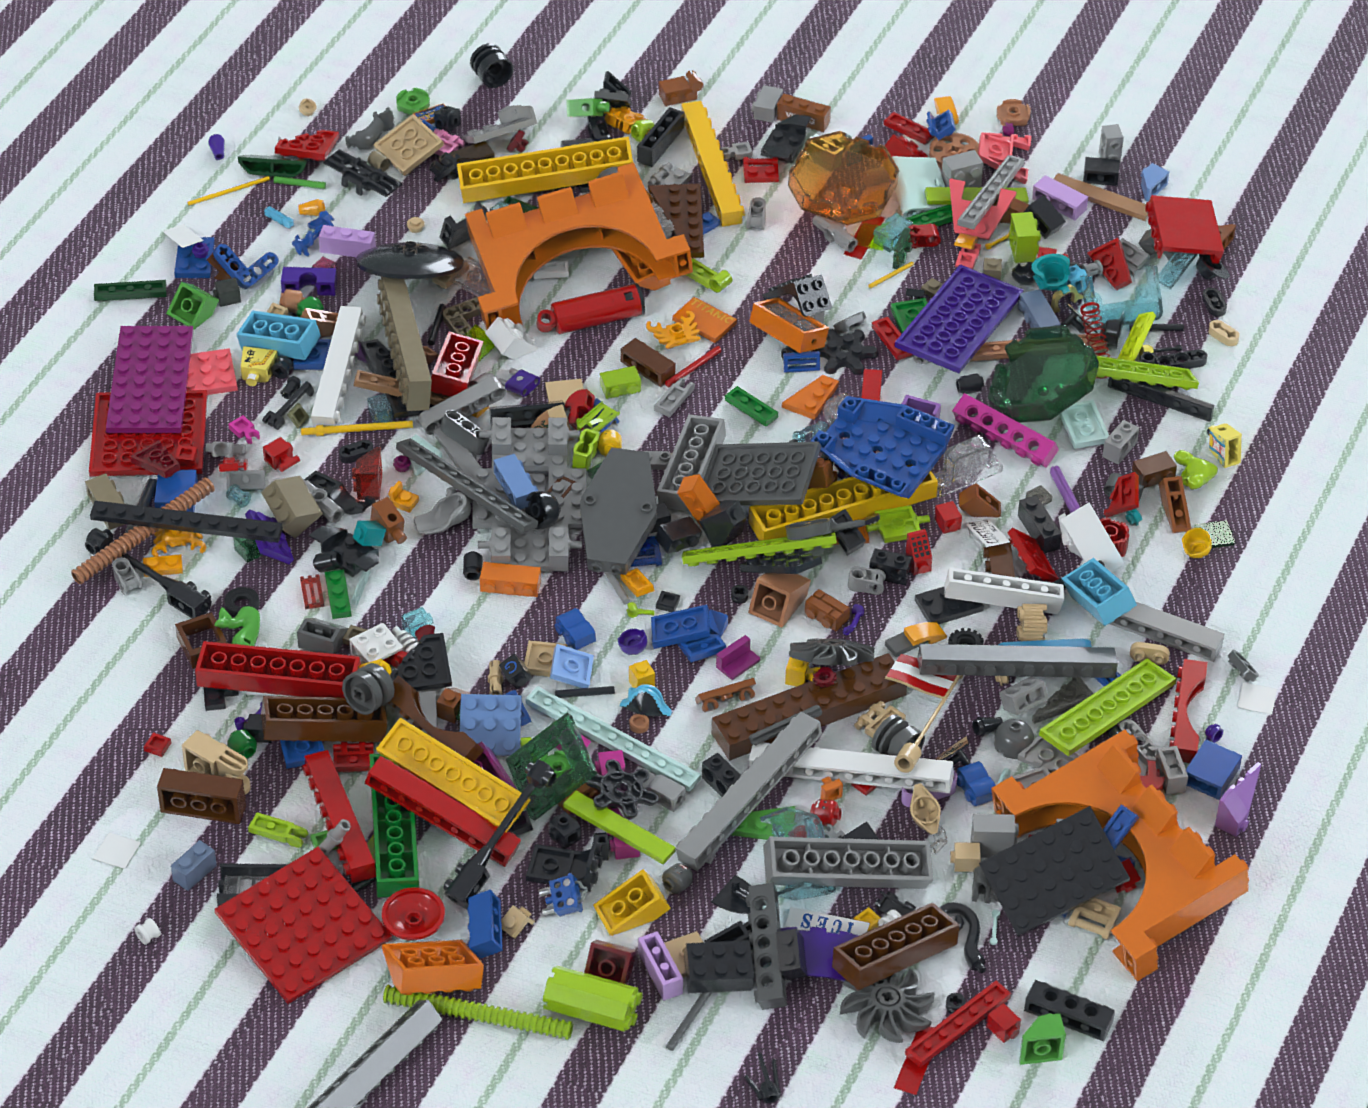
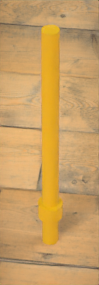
M411 420L325 427L323 425H316V427L301 428V436H324V434L413 428V422Z

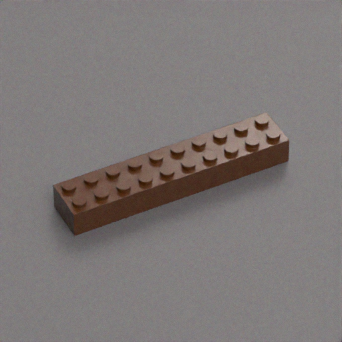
M887 653L874 658V661L862 662L836 672L837 679L830 687L822 688L816 686L814 681H810L712 717L711 734L730 761L751 753L750 735L815 705L820 706L822 715L814 719L820 721L822 727L868 710L879 701L887 703L906 696L907 686L885 679L895 663L891 655ZM777 736L764 742L772 743L777 738Z

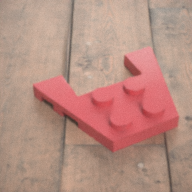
M982 132L979 137L978 155L983 163L997 170L1008 155L1012 156L1013 147L1028 151L1031 145V136L1018 137L1016 134H1011L1008 137L1002 136L1000 133ZM1021 167L1013 179L1026 184L1028 169Z
M950 178L954 233H964L978 236L980 239L990 240L1003 215L1007 212L1013 199H1015L1017 192L1001 189L997 206L992 205L973 230L957 225L958 219L972 202L962 199L966 182Z

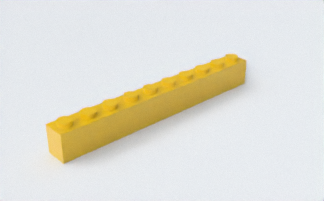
M702 101L682 103V111L685 112L684 125L721 226L742 224V216H745L744 206L740 205V196L736 194L735 183L732 184L731 172H728L727 161H724V154L720 150L719 140L716 139L715 129H712L711 118H708L707 108L703 106Z

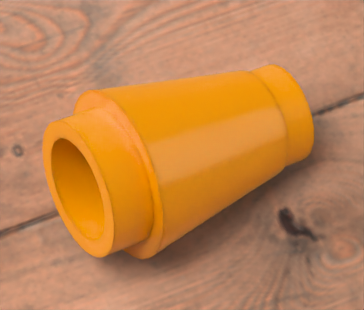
M315 199L300 204L298 206L299 214L319 216L320 212L325 211L324 201Z

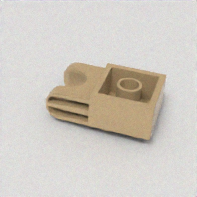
M196 730L182 744L185 771L243 779L245 795L250 791V780L243 774L248 769V761L244 756L199 730Z

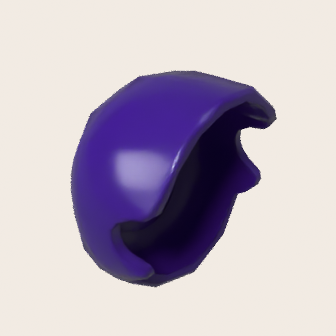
M628 629L618 637V645L622 652L628 655H637L646 649L647 636L644 630Z

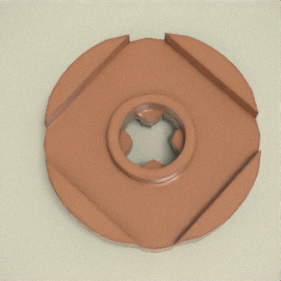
M1007 99L1003 101V104L997 106L996 116L1001 121L1000 124L1002 126H1005L1006 122L1013 123V126H1025L1030 119L1031 109L1027 103L1026 106L1022 104L1021 100Z

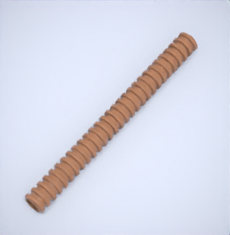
M204 477L202 481H198L193 487L184 491V494H180L179 497L171 500L170 504L167 503L161 509L187 511V508L190 509L192 505H196V502H200L201 499L210 495V492L213 493L215 491L214 485L211 480ZM134 526L133 530H128V533H124L123 536L114 540V543L112 542L109 546L101 549L100 553L97 552L95 556L87 559L86 563L83 562L81 566L76 567V570L73 569L71 571L73 579L78 584H83L84 581L92 578L93 574H98V571H102L103 567L106 568L108 564H112V561L117 559V557L120 558L122 554L124 555L131 548L136 547V544L139 545L145 538H149L155 531H159V528Z

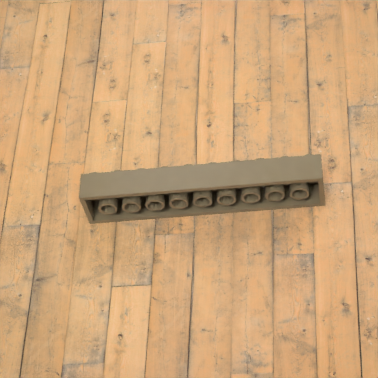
M381 276V279H378L380 294H377V305H380L379 312L382 315V325L385 326V337H388V348H391L390 356L393 359V368L396 370V380L399 381V392H402V403L406 405L407 411L429 410L432 380L405 279Z

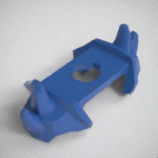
M327 211L320 212L317 219L308 223L310 229H315L313 233L308 231L301 240L298 234L295 236L292 245L299 255L302 253L307 257L310 255L308 247L312 246L319 237L323 225L334 226L331 222L334 221L332 215Z

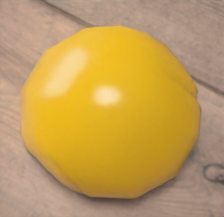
M1192 528L1182 537L1184 551L1191 558H1202L1208 555L1212 548L1210 535L1202 528Z

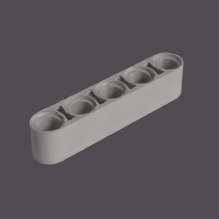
M489 377L429 408V410L423 411L419 415L418 421L424 431L432 435L434 434L433 430L440 428L447 410L457 411L466 418L501 400L506 395V390L497 377Z

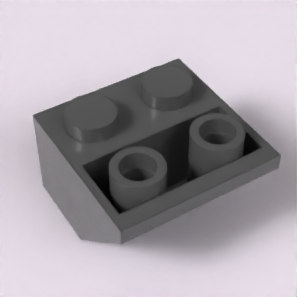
M305 618L297 631L298 648L311 652L337 654L343 644V637L348 628L317 618Z

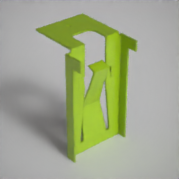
M602 401L580 420L579 418L576 419L577 431L580 430L581 434V429L586 424L592 428L594 424L599 423L591 429L599 432L620 414V411L616 412L603 404ZM604 408L600 415L593 419Z

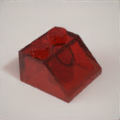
M376 447L357 459L356 468H352V479H356L353 482V492H357V500H365L366 496L380 500L383 475L381 447Z

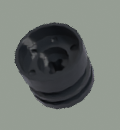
M495 43L481 45L472 53L470 58L472 70L488 88L503 86L510 80L514 72L512 62Z

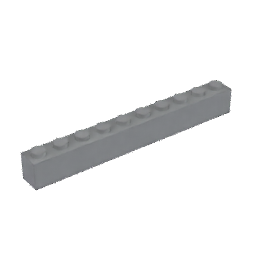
M802 711L796 717H793L789 725L779 732L777 738L767 745L765 751L755 758L748 770L741 774L738 781L728 788L727 793L716 801L714 807L704 814L702 820L696 826L691 828L684 840L679 841L676 847L678 860L698 871L822 735L820 721Z

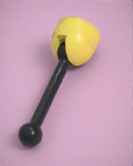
M1142 345L1139 355L1141 356L1143 352L1148 351L1150 353L1174 350L1180 352L1182 346L1176 345L1175 347L1153 349L1150 345Z

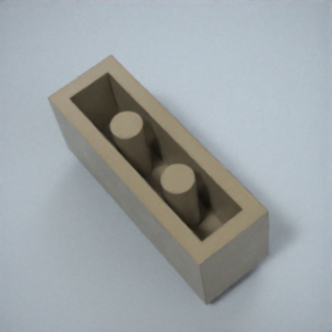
M107 474L85 481L87 495L93 504L94 501L124 504L121 492L116 491L113 479L110 480ZM104 522L109 530L125 525Z

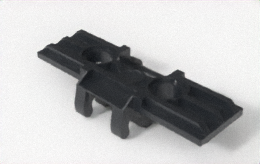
M340 149L323 161V164L343 174L341 180L343 187H348V181L356 185V194L360 196L363 194V189L366 191L372 189L388 197L402 186V182L389 176L382 169L379 168L377 170L367 165V162L361 160V158H355Z

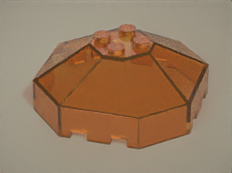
M837 131L807 139L803 151H800L795 165L789 170L788 187L801 210L844 225H851L880 217L898 184L899 168L886 146L879 144L875 147L869 145V140L857 136L854 140L846 137L845 132Z

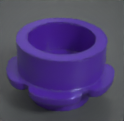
M198 242L193 245L192 253L196 258H204L208 255L209 247L207 244Z
M1211 724L1206 728V740L1216 743L1221 739L1224 731L1220 725Z

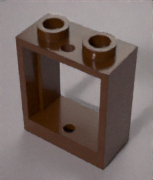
M212 612L175 624L177 639L192 669L196 668L202 646L192 649L186 636L212 628L218 640L217 642L227 643L221 629L215 626L216 619Z

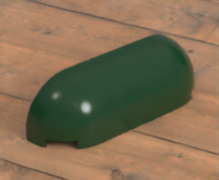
M238 156L239 165L251 175L295 177L305 169L307 163L305 159L293 157Z

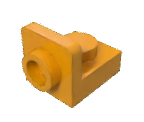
M398 481L389 490L388 496L396 508L410 513L419 502V495L404 490L401 481Z

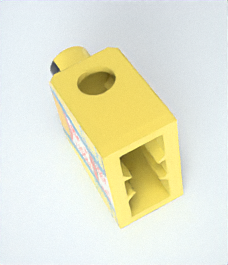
M1227 423L1210 426L1207 429L1209 449L1220 464L1227 468L1241 463L1242 434Z

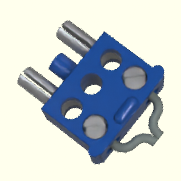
M569 873L568 876L549 881L550 887L538 891L541 897L551 894L550 897L545 898L547 905L553 903V906L542 909V914L546 916L556 913L561 917L577 911H583L582 902L585 899V893L588 892L587 886L584 887L582 882ZM579 885L584 890L582 892V898L580 895Z

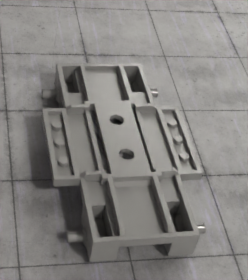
M492 417L491 429L479 430V438H490L492 442V468H473V479L511 503L494 474V460L515 454L517 459L522 461L524 471L529 473L533 486L536 485L538 491H545V476H548L549 489L552 486L553 491L551 494L556 497L561 511L557 522L553 526L539 530L532 529L523 533L473 500V529H491L489 541H478V549H489L492 563L541 567V571H568L570 549H582V541H570L568 536V529H582L580 501L586 490V468H567V442L569 438H580V430L569 431L567 418H548V428H511V417ZM563 476L576 481L572 484L562 479L560 482L555 483L557 479H561ZM572 484L570 492L563 499L561 495Z

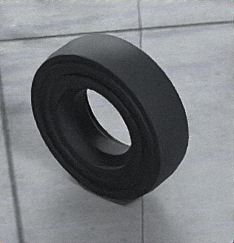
M238 587L226 594L224 604L226 611L235 618L243 607H253L258 611L260 601L258 594L253 589ZM239 599L249 600V604L242 607L236 606L234 603Z

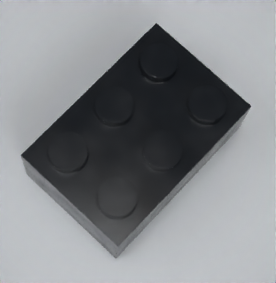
M750 941L686 943L684 962L688 993L752 990L754 974Z

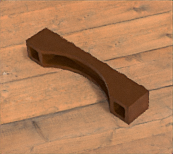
M398 675L393 681L394 697L388 704L394 709L398 706L401 709L399 713L406 720H409V718L414 720L413 726L421 731L424 729L427 732L426 734L474 763L484 749L465 732L446 731L430 724L423 713L419 693Z

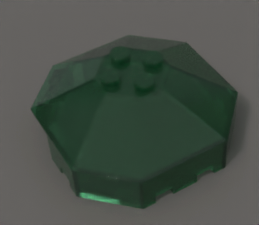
M1065 325L1030 328L1024 332L1026 337L1019 342L1014 339L1005 346V351L1010 361L1005 365L999 363L995 366L988 399L1013 420L1019 423L1052 420L1093 391L1099 367L1097 356L1090 345H1085L1084 341L1075 333L1072 334Z

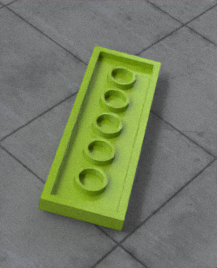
M1086 354L1084 360L1093 374L1099 378L1108 376L1115 380L1128 379L1134 383L1143 381L1150 385L1158 383L1170 388L1179 386L1185 390H1191V388L1198 389L1199 385L1196 377L1186 368Z

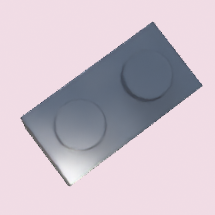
M199 840L171 865L173 881L189 891L217 866L215 850Z

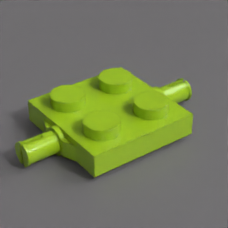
M911 505L875 511V514L879 513L880 520L874 524L866 525L867 533L878 531L884 543L907 540V533L920 530L919 524L930 523L929 515L917 516Z

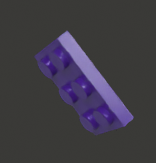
M249 509L245 513L246 519L277 522L276 518L268 517L261 512ZM283 531L281 532L279 543L255 540L260 554L286 564H290L294 560Z

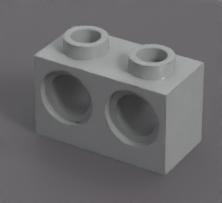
M1119 124L1103 125L1101 127L1099 155L1101 158L1117 159L1121 162L1124 136Z
M1123 420L1104 441L1102 457L1119 465L1137 444L1139 427Z
M1032 676L999 692L1003 709L1015 715H1019L1049 699L1045 682Z
M1177 746L1157 748L1156 769H1160V777H1165L1163 786L1165 794L1186 792L1188 775Z

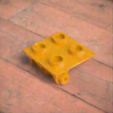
M626 106L611 108L608 112H604L607 114L604 118L606 123L626 134H631V127L637 120H648L644 118V115L634 113Z

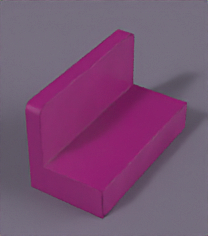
M744 635L716 654V668L731 680H734L760 662V657L750 650L751 639Z

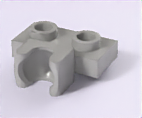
M214 441L213 443L209 442L206 444L205 451L211 452L213 457H240L241 454L246 452V445Z

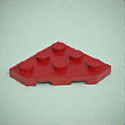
M319 130L317 134L311 136L308 133L298 135L290 141L286 138L281 139L275 146V154L297 156L301 159L311 158L316 161L325 160L338 141L339 132Z

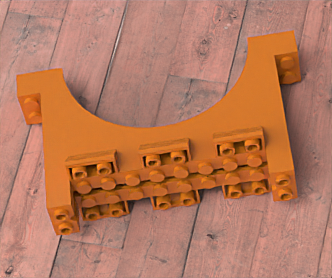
M634 163L617 167V173L588 181L590 192L588 194L574 198L572 188L568 187L538 196L539 209L523 213L520 202L486 212L487 221L482 209L465 214L469 237L491 291L489 294L478 297L486 331L497 317L508 318L514 324L520 323L523 325L520 317V300L527 282L544 264L570 251L585 248H609L625 252L645 263L655 274L659 283L693 272L691 251L684 234L666 239Z
M1123 730L1027 788H1024L1023 784L1020 781L1017 782L1012 776L992 787L994 811L997 814L1015 815V823H1019L1017 838L1029 832L1050 827L1056 824L1057 819H1065L1089 806L1093 810L1102 829L1121 804L1139 816L1121 843L1133 853L1140 863L1146 877L1145 886L1132 912L1120 924L1111 929V933L1120 943L1119 946L1112 950L1113 954L1133 978L1139 981L1158 969V946L1249 891V867L1236 854L1215 866V853L1210 846H1206L1203 843L1199 833H1194L1190 827L1183 830L1180 828L1177 822L1178 811L1175 806L1166 801L1161 790H1157L1153 785L1145 788L1140 779L1141 769L1138 765V741L1134 735H1130L1126 730Z

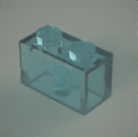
M895 213L893 216L888 217L882 225L875 228L873 243L890 253L908 238L907 228L913 225V222Z

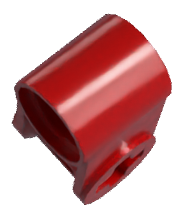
M935 224L910 225L907 228L908 238L906 239V245L910 248L935 247L941 242Z

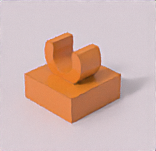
M829 776L821 779L824 784L821 786V799L836 800L842 797L843 783L840 779L832 781Z

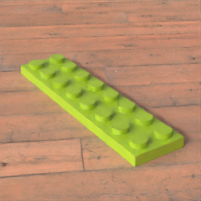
M835 532L800 540H788L787 537L687 550L683 551L682 558L683 564H688V567L698 566L699 562L707 561V564L718 563L720 559L735 561L737 557L745 556V559L756 558V554L772 556L778 551H783L784 554L793 553L795 549L800 548L803 551L813 550L815 546L830 548L833 547V544H837Z
M1146 658L1041 728L1039 736L1069 757L1174 686L1177 678Z

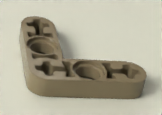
M478 297L443 311V321L451 332L464 336L466 334L467 337L476 339L475 331L466 320L481 315ZM464 309H471V311H469V312H465V311H463V310H464ZM458 325L464 326L461 329L455 328Z

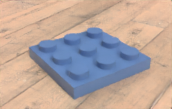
M461 694L460 732H465L477 744L482 741L493 751L495 756H520L522 696Z

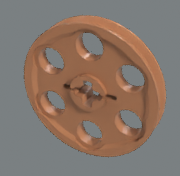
M952 133L950 136H945L940 140L935 138L931 142L929 157L936 158L938 167L942 169L944 157L975 150L978 154L979 143L968 135Z

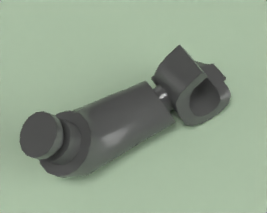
M387 107L384 112L377 114V111L373 112L374 120L367 128L356 131L355 135L351 137L346 136L347 148L353 146L358 147L359 150L368 149L376 143L383 131L392 129L394 127V116L390 107Z

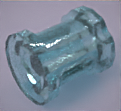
M237 484L230 486L226 492L227 499L237 502L240 508L247 506L251 500V494L242 491Z

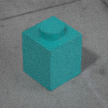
M358 520L353 538L362 546H382L386 528L377 521Z

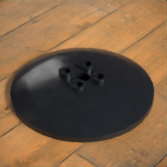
M407 241L383 244L365 250L357 256L356 264L361 270L377 276L397 279H428L450 275L459 271L464 265V259L459 253L439 245Z

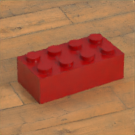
M449 331L431 375V391L452 397L468 389L478 365L484 341Z

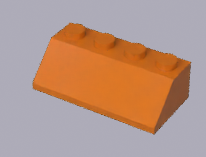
M612 249L634 283H638L640 287L656 291L671 284L670 280L659 283L652 270L638 258Z

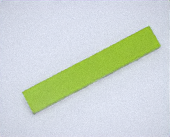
M950 187L925 188L927 205H951ZM965 187L962 199L973 201L983 187ZM1005 188L1006 190L1016 191V199L1027 204L1029 203L1026 188Z
M575 791L564 802L565 809L663 865L676 852L675 846L608 808L603 810L596 809L594 807V800L578 791Z

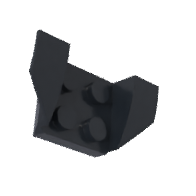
M793 115L776 124L775 129L772 130L761 149V155L769 158L775 157L778 160L793 164L805 143L806 126L811 117Z
M322 526L309 535L321 543V553L332 550L339 551L343 557V565L339 569H344V572L351 577L357 575L361 570L367 572L379 563V550L372 546H362L353 538V534L347 532V529Z

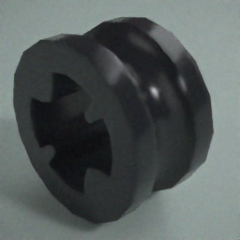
M744 585L732 587L731 600L737 604L745 603L748 600L747 587Z
M959 993L949 994L946 998V1010L951 1014L965 1004V998Z

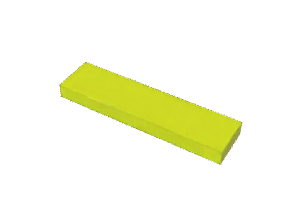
M1153 311L1138 314L1117 359L1136 360L1156 317Z

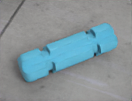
M270 206L264 210L265 216L290 229L294 226V220Z

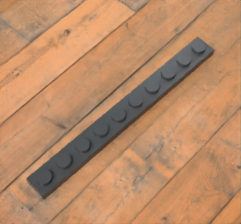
M409 438L396 443V450L404 456L412 459L416 464L421 465L442 481L453 486L454 489L465 494L468 498L473 499L480 506L485 507L506 523L517 528L518 531L524 533L537 528V520L413 439Z

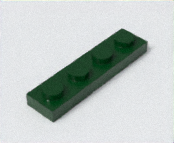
M166 280L94 284V301L167 297Z

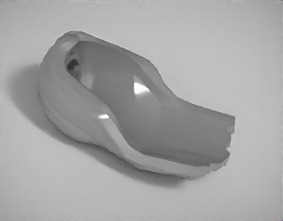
M456 492L442 498L430 512L414 517V524L418 533L426 535L441 533L451 526L463 522L471 513L469 499L462 492Z

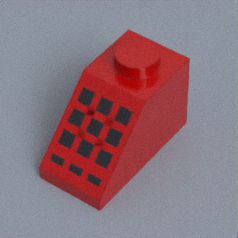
M925 529L907 533L905 555L912 556L911 572L913 575L923 574L932 569V554Z

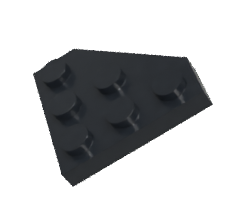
M444 634L423 635L417 646L411 649L402 659V663L391 672L390 677L392 681L399 675L416 691L451 687L452 679Z

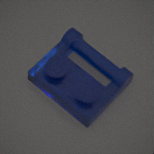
M655 536L647 538L637 557L652 555L654 557L635 559L631 567L662 566L660 547Z

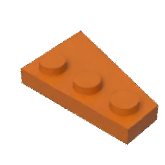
M822 375L783 401L782 408L815 420L839 387V380Z

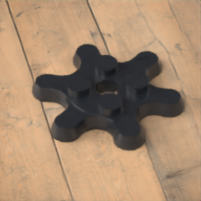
M829 329L826 339L828 342L825 344V347L811 350V352L819 351L820 357L828 360L824 367V371L827 374H835L839 368L847 367L853 374L861 375L865 369L861 361L866 358H877L879 354L876 347L861 344L865 339V334L859 329L855 330L852 334H845L844 336L839 335L834 329Z
M610 759L605 764L607 774L598 775L591 772L585 775L586 785L597 789L601 793L593 801L594 807L598 810H603L608 806L610 808L618 807L622 810L624 817L631 820L638 814V809L636 808L638 804L653 806L658 802V795L644 789L642 786L650 776L649 772L645 769H637L633 773H627L621 769L618 761ZM617 788H621L623 791H625L624 794L623 792L617 790Z

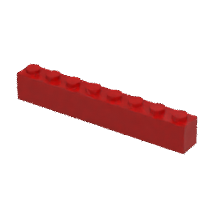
M325 750L305 755V764L302 765L305 777H309L308 784L310 790L315 791L314 799L316 804H320L322 819L326 818L327 832L330 829H334L342 819L347 820L351 825L350 830L343 836V841L336 845L338 848V859L344 863L342 865L345 876L349 875L352 883L376 877L375 862L329 751Z
M382 756L379 757L368 772L364 784L477 851L487 844L498 828L480 814L464 806L461 802L454 800L443 791L437 790L426 781L417 778L409 771L402 769L391 760L385 759ZM504 832L493 848L490 859L506 867L516 853L522 839L511 832Z

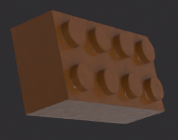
M163 768L157 784L161 813L234 824L241 823L246 808L243 779Z

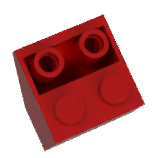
M893 134L881 149L888 158L893 156L928 157L925 152L917 149L919 146L911 140L909 142L902 135L898 137Z

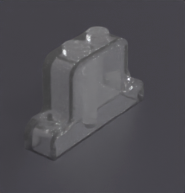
M978 435L949 447L945 451L943 469L934 474L938 481L937 496L939 498L1003 472V464L992 453V447L982 436Z

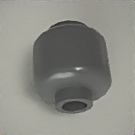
M681 863L674 864L663 872V886L673 894L681 893L691 886L693 882L691 869Z

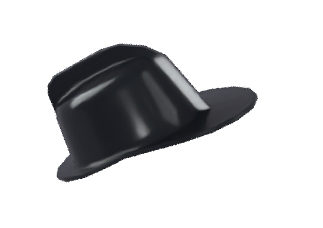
M1199 254L1196 268L1203 278L1211 280L1216 276L1224 279L1230 277L1229 272L1222 265L1221 261L1219 263H1212L1210 255Z
M1123 311L1120 319L1107 320L1101 327L1105 330L1102 333L1106 336L1104 341L1107 344L1116 346V349L1124 325L1125 311Z

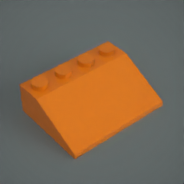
M463 940L382 944V950L393 984L401 994L412 995L418 992L431 994L434 991L450 993L454 990L473 991L474 989H481L484 964Z

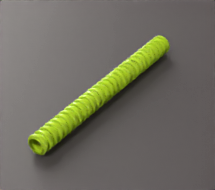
M389 984L385 987L383 993L384 1003L390 1002L392 1005L396 1003L397 1006L402 1004L403 1007L409 1006L411 1008L417 1001L429 1000L438 1014L441 1012L442 1015H446L447 1013L448 1016L454 1015L456 1018L461 1016V1019H465L467 1017L468 1020L474 1019L476 1022L478 1020L481 1023L487 1021V1024L493 1023L496 1026L500 1024L501 1027L506 1025L507 1028L512 1026L513 1029L519 1028L521 1031L526 1029V1032H530L532 1030L533 1033L539 1032L541 1035L545 1033L546 1036L552 1034V1037L557 1035L561 1039L565 1037L566 1040H569L573 1031L572 1021L566 1022L564 1019L562 1021H559V1018L553 1020V1017L546 1018L544 1015L540 1017L539 1014L533 1016V1013L528 1015L527 1012L520 1013L519 1010L514 1012L513 1009L508 1011L507 1008L501 1009L499 1006L495 1008L494 1005L488 1007V1004L482 1005L479 1002L475 1004L474 1001L469 1003L468 1000H465L463 1002L462 999L456 1000L454 997L449 999V996L443 998V995L436 996L434 993L430 995L419 992L412 995H404L395 986L391 987Z

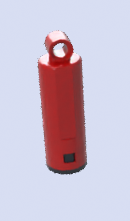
M635 283L553 302L551 310L544 309L538 313L536 327L544 333L550 332L555 327L558 334H564L644 315V297L639 284ZM542 319H548L550 322L544 323Z

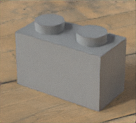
M763 85L762 90L757 93L756 102L752 104L754 119L774 122L777 116V103L783 95V89Z

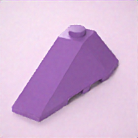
M1258 762L1247 771L1244 778L1238 779L1236 786H1230L1219 800L1215 826L1234 837H1237L1241 831L1244 832L1249 824L1247 819L1261 764Z

